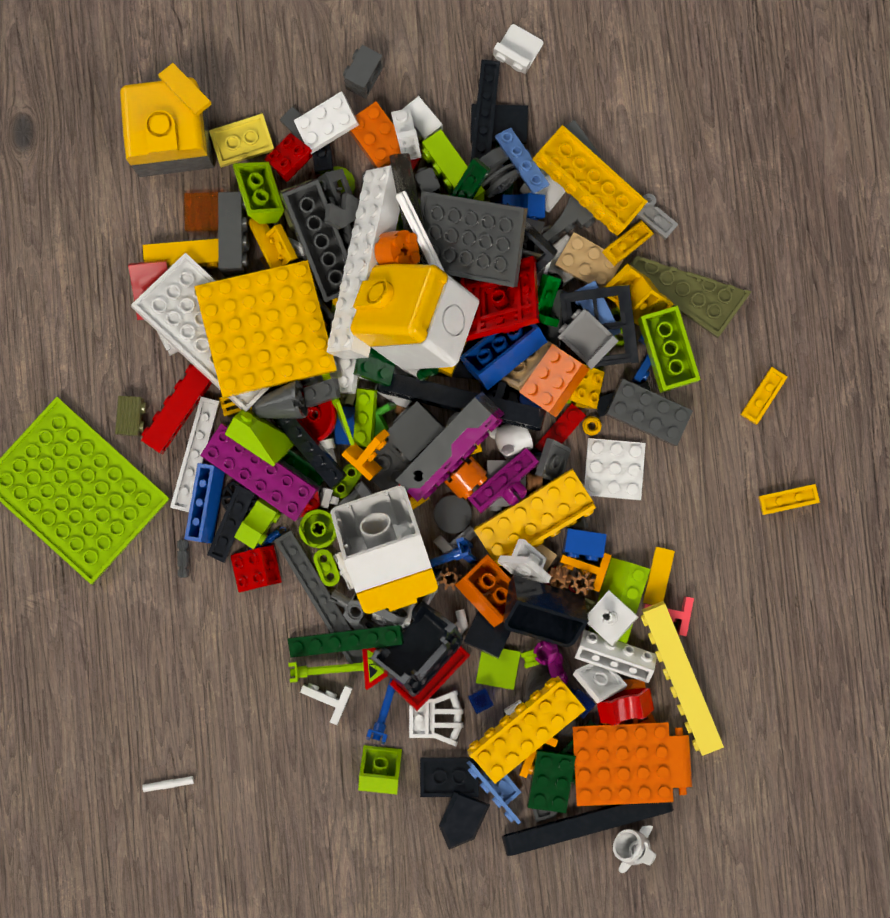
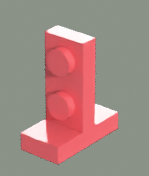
M684 597L681 611L668 609L672 622H676L679 619L678 635L687 636L694 598ZM643 604L642 609L649 607L651 605Z

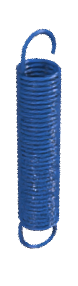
M276 529L268 534L262 545L258 544L255 549L266 547L282 536V534Z

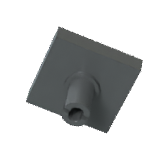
M547 438L542 453L537 451L532 453L539 461L535 475L551 482L564 474L571 448L554 439Z

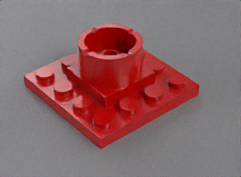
M534 256L521 259L517 287L461 277V285L479 299V305L466 341L497 333L514 332L524 326L540 322L536 260Z

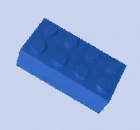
M532 324L514 332L485 336L460 356V359L467 370L489 390L546 344L547 340L536 324Z

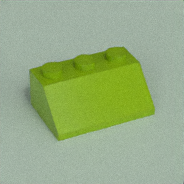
M269 162L234 163L232 166L248 216L259 224L277 223L284 212V208Z

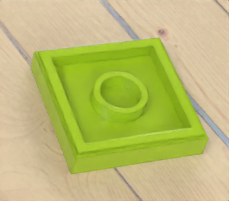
M503 648L499 659L481 651L476 683L514 690L520 651Z

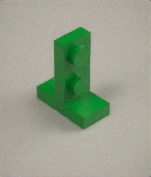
M543 274L538 288L540 323L557 327L559 320L549 315L561 279Z

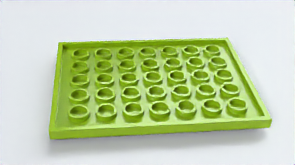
M56 397L0 458V502L91 585L96 582L170 500L164 492L59 397Z

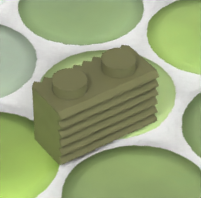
M118 396L115 434L141 437V432L145 430L143 413H146L147 403L144 402L142 397Z

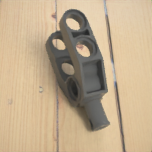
M337 590L333 591L329 601L344 607L345 612L343 616L355 630L380 627L366 619L356 593L353 597L349 598ZM386 608L374 612L396 625H402L407 617V612L403 608L389 611Z

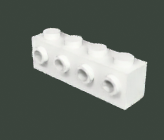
M583 630L575 654V658L646 683H649L654 673L657 659L655 653L620 641L611 646L599 634Z

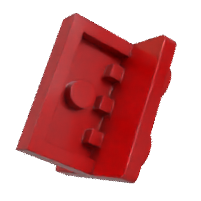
M290 133L264 160L269 162L281 178L288 182L313 155L311 154L312 150L310 147Z

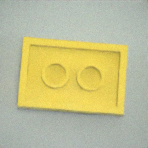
M263 113L209 130L221 168L274 150Z

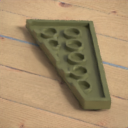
M636 256L630 264L650 278L658 291L673 302V307L678 306L681 313L716 338H719L752 292L691 272L678 270V268L662 265L659 262Z

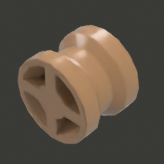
M532 473L527 474V492L538 490L543 486V478Z

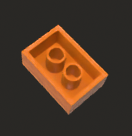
M377 101L355 115L359 126L350 130L349 133L375 169L393 165L402 158L395 127Z
M552 344L519 393L554 417H557L589 369Z
M487 554L455 586L493 627L503 622L508 586L511 579Z

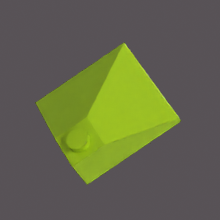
M242 409L237 413L225 433L226 436L273 467L294 446L281 429L266 419L254 415L251 409L247 412Z

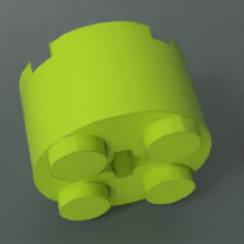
M316 509L306 513L302 518L299 534L308 546L323 549L331 546L336 541L337 535L331 513ZM319 524L320 526H324V529H322V534L318 532L315 533L314 530L317 529L316 525Z

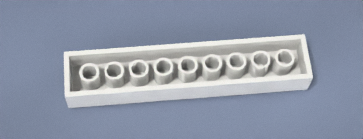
M391 165L366 170L363 178V187L360 193L356 219L352 229V237L326 353L344 360L369 358L371 347L351 332V324L357 310L353 305L362 281L368 280L372 268L379 265L374 252L375 244L380 239L379 236L384 232L396 231L401 208L396 199V194L404 191L408 174Z

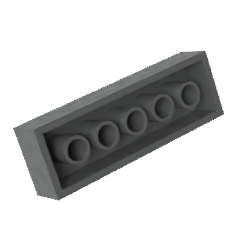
M314 179L280 193V196L304 256L308 260L319 294L324 302H328L339 296L347 252L338 229L324 222L326 204L328 203L319 180Z

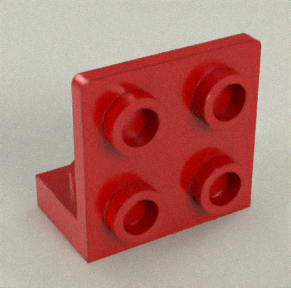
M274 545L230 556L239 593L282 583Z

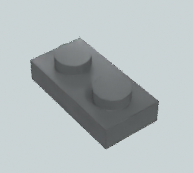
M331 378L303 388L306 407H313L341 398L337 378Z

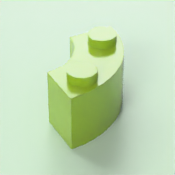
M259 498L248 516L241 523L234 538L255 549L258 544L262 545L267 538V531L273 522L276 524L282 514L268 502Z

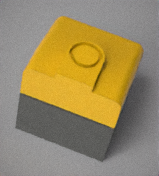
M188 77L189 80L201 91L197 81L192 77ZM163 81L124 85L121 88L120 98L126 160L139 177L214 168L207 109L196 116Z

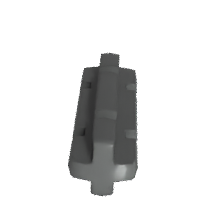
M178 540V577L186 578L189 576V569H187V566H189L188 541Z

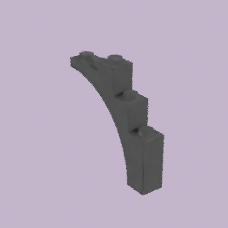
M575 120L565 126L594 154L601 158L599 152ZM570 195L562 215L542 236L553 244L561 238L560 234L572 231L576 227L575 224L580 229L583 227L589 228L596 222L594 220L596 218Z

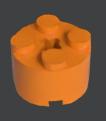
M399 230L384 232L379 236L380 239L374 248L375 258L379 265L419 263V247L415 233Z
M471 455L468 457L470 459L469 462L464 461L456 470L450 473L451 479L444 481L459 499L462 497L467 499L474 492L472 489L477 484L480 486L488 479L485 476L487 471Z

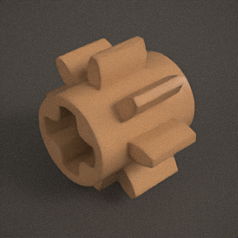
M563 566L551 568L549 573L551 575V586L560 589L568 588L572 580V575H568L569 569Z
M446 568L447 573L445 575L440 573L443 580L439 584L445 583L444 590L451 586L454 591V585L462 575L455 574L456 568L453 572H449V569ZM454 574L456 582H451L450 585L447 584L445 576Z
M580 571L578 572L579 577H572L574 584L571 587L577 589L576 594L583 591L584 595H587L588 589H595L592 586V582L595 579L589 577L590 572L583 575V572ZM585 579L584 583L586 584V586L581 587L582 583L580 582V580Z

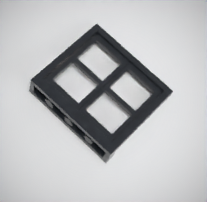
M629 284L560 293L563 323L567 325L573 320L571 318V302L592 299L594 315L599 321L596 299L618 296L621 321L602 323V325L608 330L622 328L625 353L606 355L594 367L639 363ZM567 346V354H569L582 364L586 365V363L582 359H578V355Z

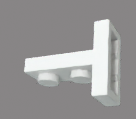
M410 108L391 112L403 162L421 158Z
M312 683L304 684L300 693L335 707L330 723L337 725L353 688L345 685L340 699L336 698V693L328 690L324 693L319 690V686Z

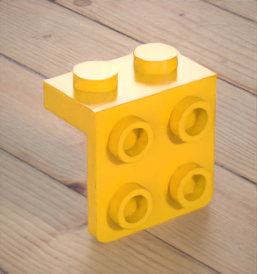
M585 365L589 371L569 400L575 402V406L579 408L597 409L604 371L596 368L590 369Z

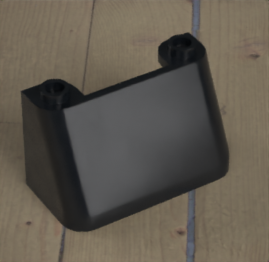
M424 601L416 605L412 610L413 622L403 632L404 644L393 645L389 649L386 647L377 648L371 657V660L412 697H415L423 690L456 653L463 642L457 626Z

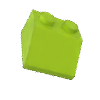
M364 745L358 791L397 795L402 749Z

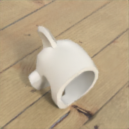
M505 423L500 427L498 426L492 432L488 430L489 436L495 439L499 451L506 460H512L525 448L528 450L533 449L532 438L526 428Z
M642 826L640 831L626 829L617 835L613 843V852L622 861L619 867L620 873H625L631 865L642 863L651 865L655 861L656 853L651 850L650 842L647 839L653 826Z

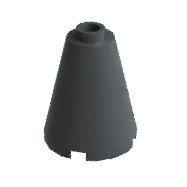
M299 380L292 381L260 397L252 406L254 415H257L259 418H306L308 416V407L305 406V400L302 395L303 385Z

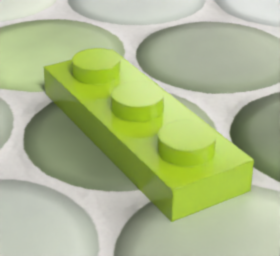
M357 388L353 441L362 447H367L374 439L377 390Z

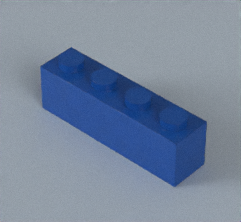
M197 464L185 540L211 544L213 542L225 472L216 466Z

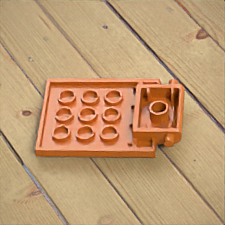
M669 722L618 724L615 726H572L574 755L576 756L574 766L577 806L673 802V788H679V795H687V787H692L689 735H683V727L675 728V736H669Z

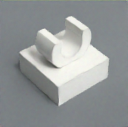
M327 488L320 489L321 504L319 507L328 509L329 504L338 505L339 498L332 496L333 490Z

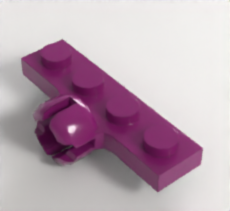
M525 448L469 496L468 500L480 513L484 512L499 498H504L509 505L517 504L519 502L518 498L513 493L516 492L521 499L525 497L527 490L521 483V479L539 464V461Z
M541 640L533 651L537 655L535 660L542 665H548L551 678L559 676L568 686V676L563 669V656L559 653L558 645Z

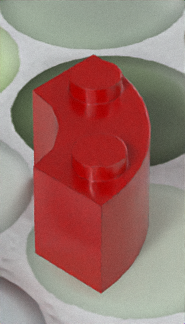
M650 688L623 690L597 704L601 723L611 726L618 725L628 719H644L654 710Z

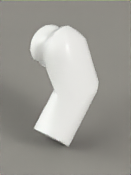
M465 609L455 611L457 617L455 625L461 636L468 627Z

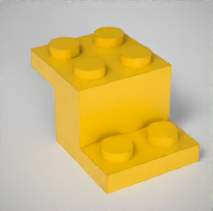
M628 263L605 286L629 284L634 323L639 325L638 319L641 316L671 308L674 305L669 298L658 291L650 278ZM618 296L607 297L615 302L619 308Z

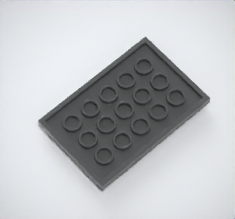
M422 191L419 219L446 274L509 287L518 286L528 208ZM418 244L420 261L417 264L429 265Z

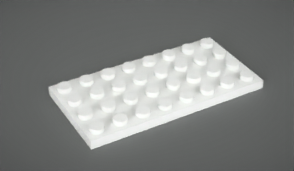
M184 253L131 304V307L220 390L194 286L214 282L215 280L187 253ZM271 387L228 398L241 410L243 409L247 412Z

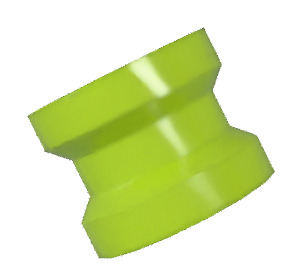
M534 649L520 653L521 657L524 658L525 668L540 664L535 660L537 655L533 653Z

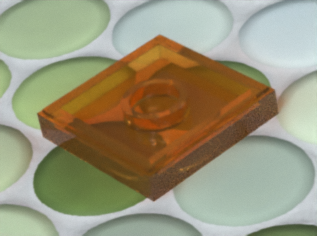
M218 192L184 193L185 232L218 231Z

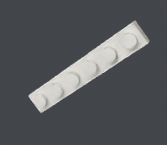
M200 397L170 508L189 512L197 464L204 463L205 458L200 455L210 441L220 405L219 401Z

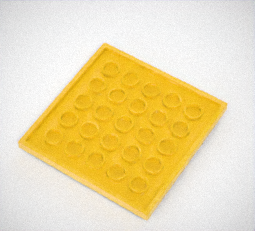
M308 260L194 286L222 398L336 372L337 369L333 355L326 353L328 335Z

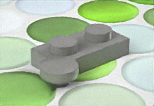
M645 194L643 198L648 202L639 211L637 217L666 240L678 226V223L655 206L656 197L653 194Z

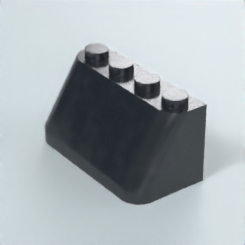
M513 575L511 578L504 611V627L508 631L563 647L574 645L589 622L584 595L517 575Z

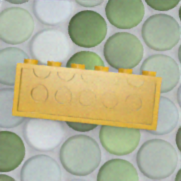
M563 125L532 159L539 168L550 175L552 180L560 184L568 194L579 201L581 206L589 210L597 220H600L610 232L617 236L648 202Z
M572 468L519 500L517 504L511 505L474 528V531L493 561L498 566H501L498 563L500 555L512 556L518 539H525L532 546L538 547L544 543V539L547 537H554L561 532L562 528L566 526L571 527L576 524L577 519L580 517L591 515L596 506Z
M559 676L549 679L545 683V687L540 691L536 690L533 692L528 701L517 705L511 715L504 716L499 721L500 724L495 728H489L484 733V737L479 741H473L469 745L467 750L469 756L476 761L494 784L586 710Z

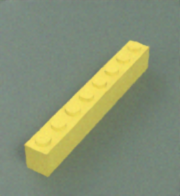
M664 601L642 609L644 615L640 617L644 627L649 626L651 633H648L651 644L656 643L658 651H655L659 663L663 661L665 669L662 670L666 680L670 679L673 686L670 687L674 698L678 697L680 704L677 705L681 716H686L688 722L684 724L688 734L693 733L695 739L692 740L695 751H700L701 755L704 756L724 748Z

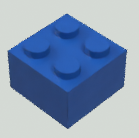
M566 529L562 553H566V556L571 558H579V555L585 556V560L598 561V558L604 557L607 534Z

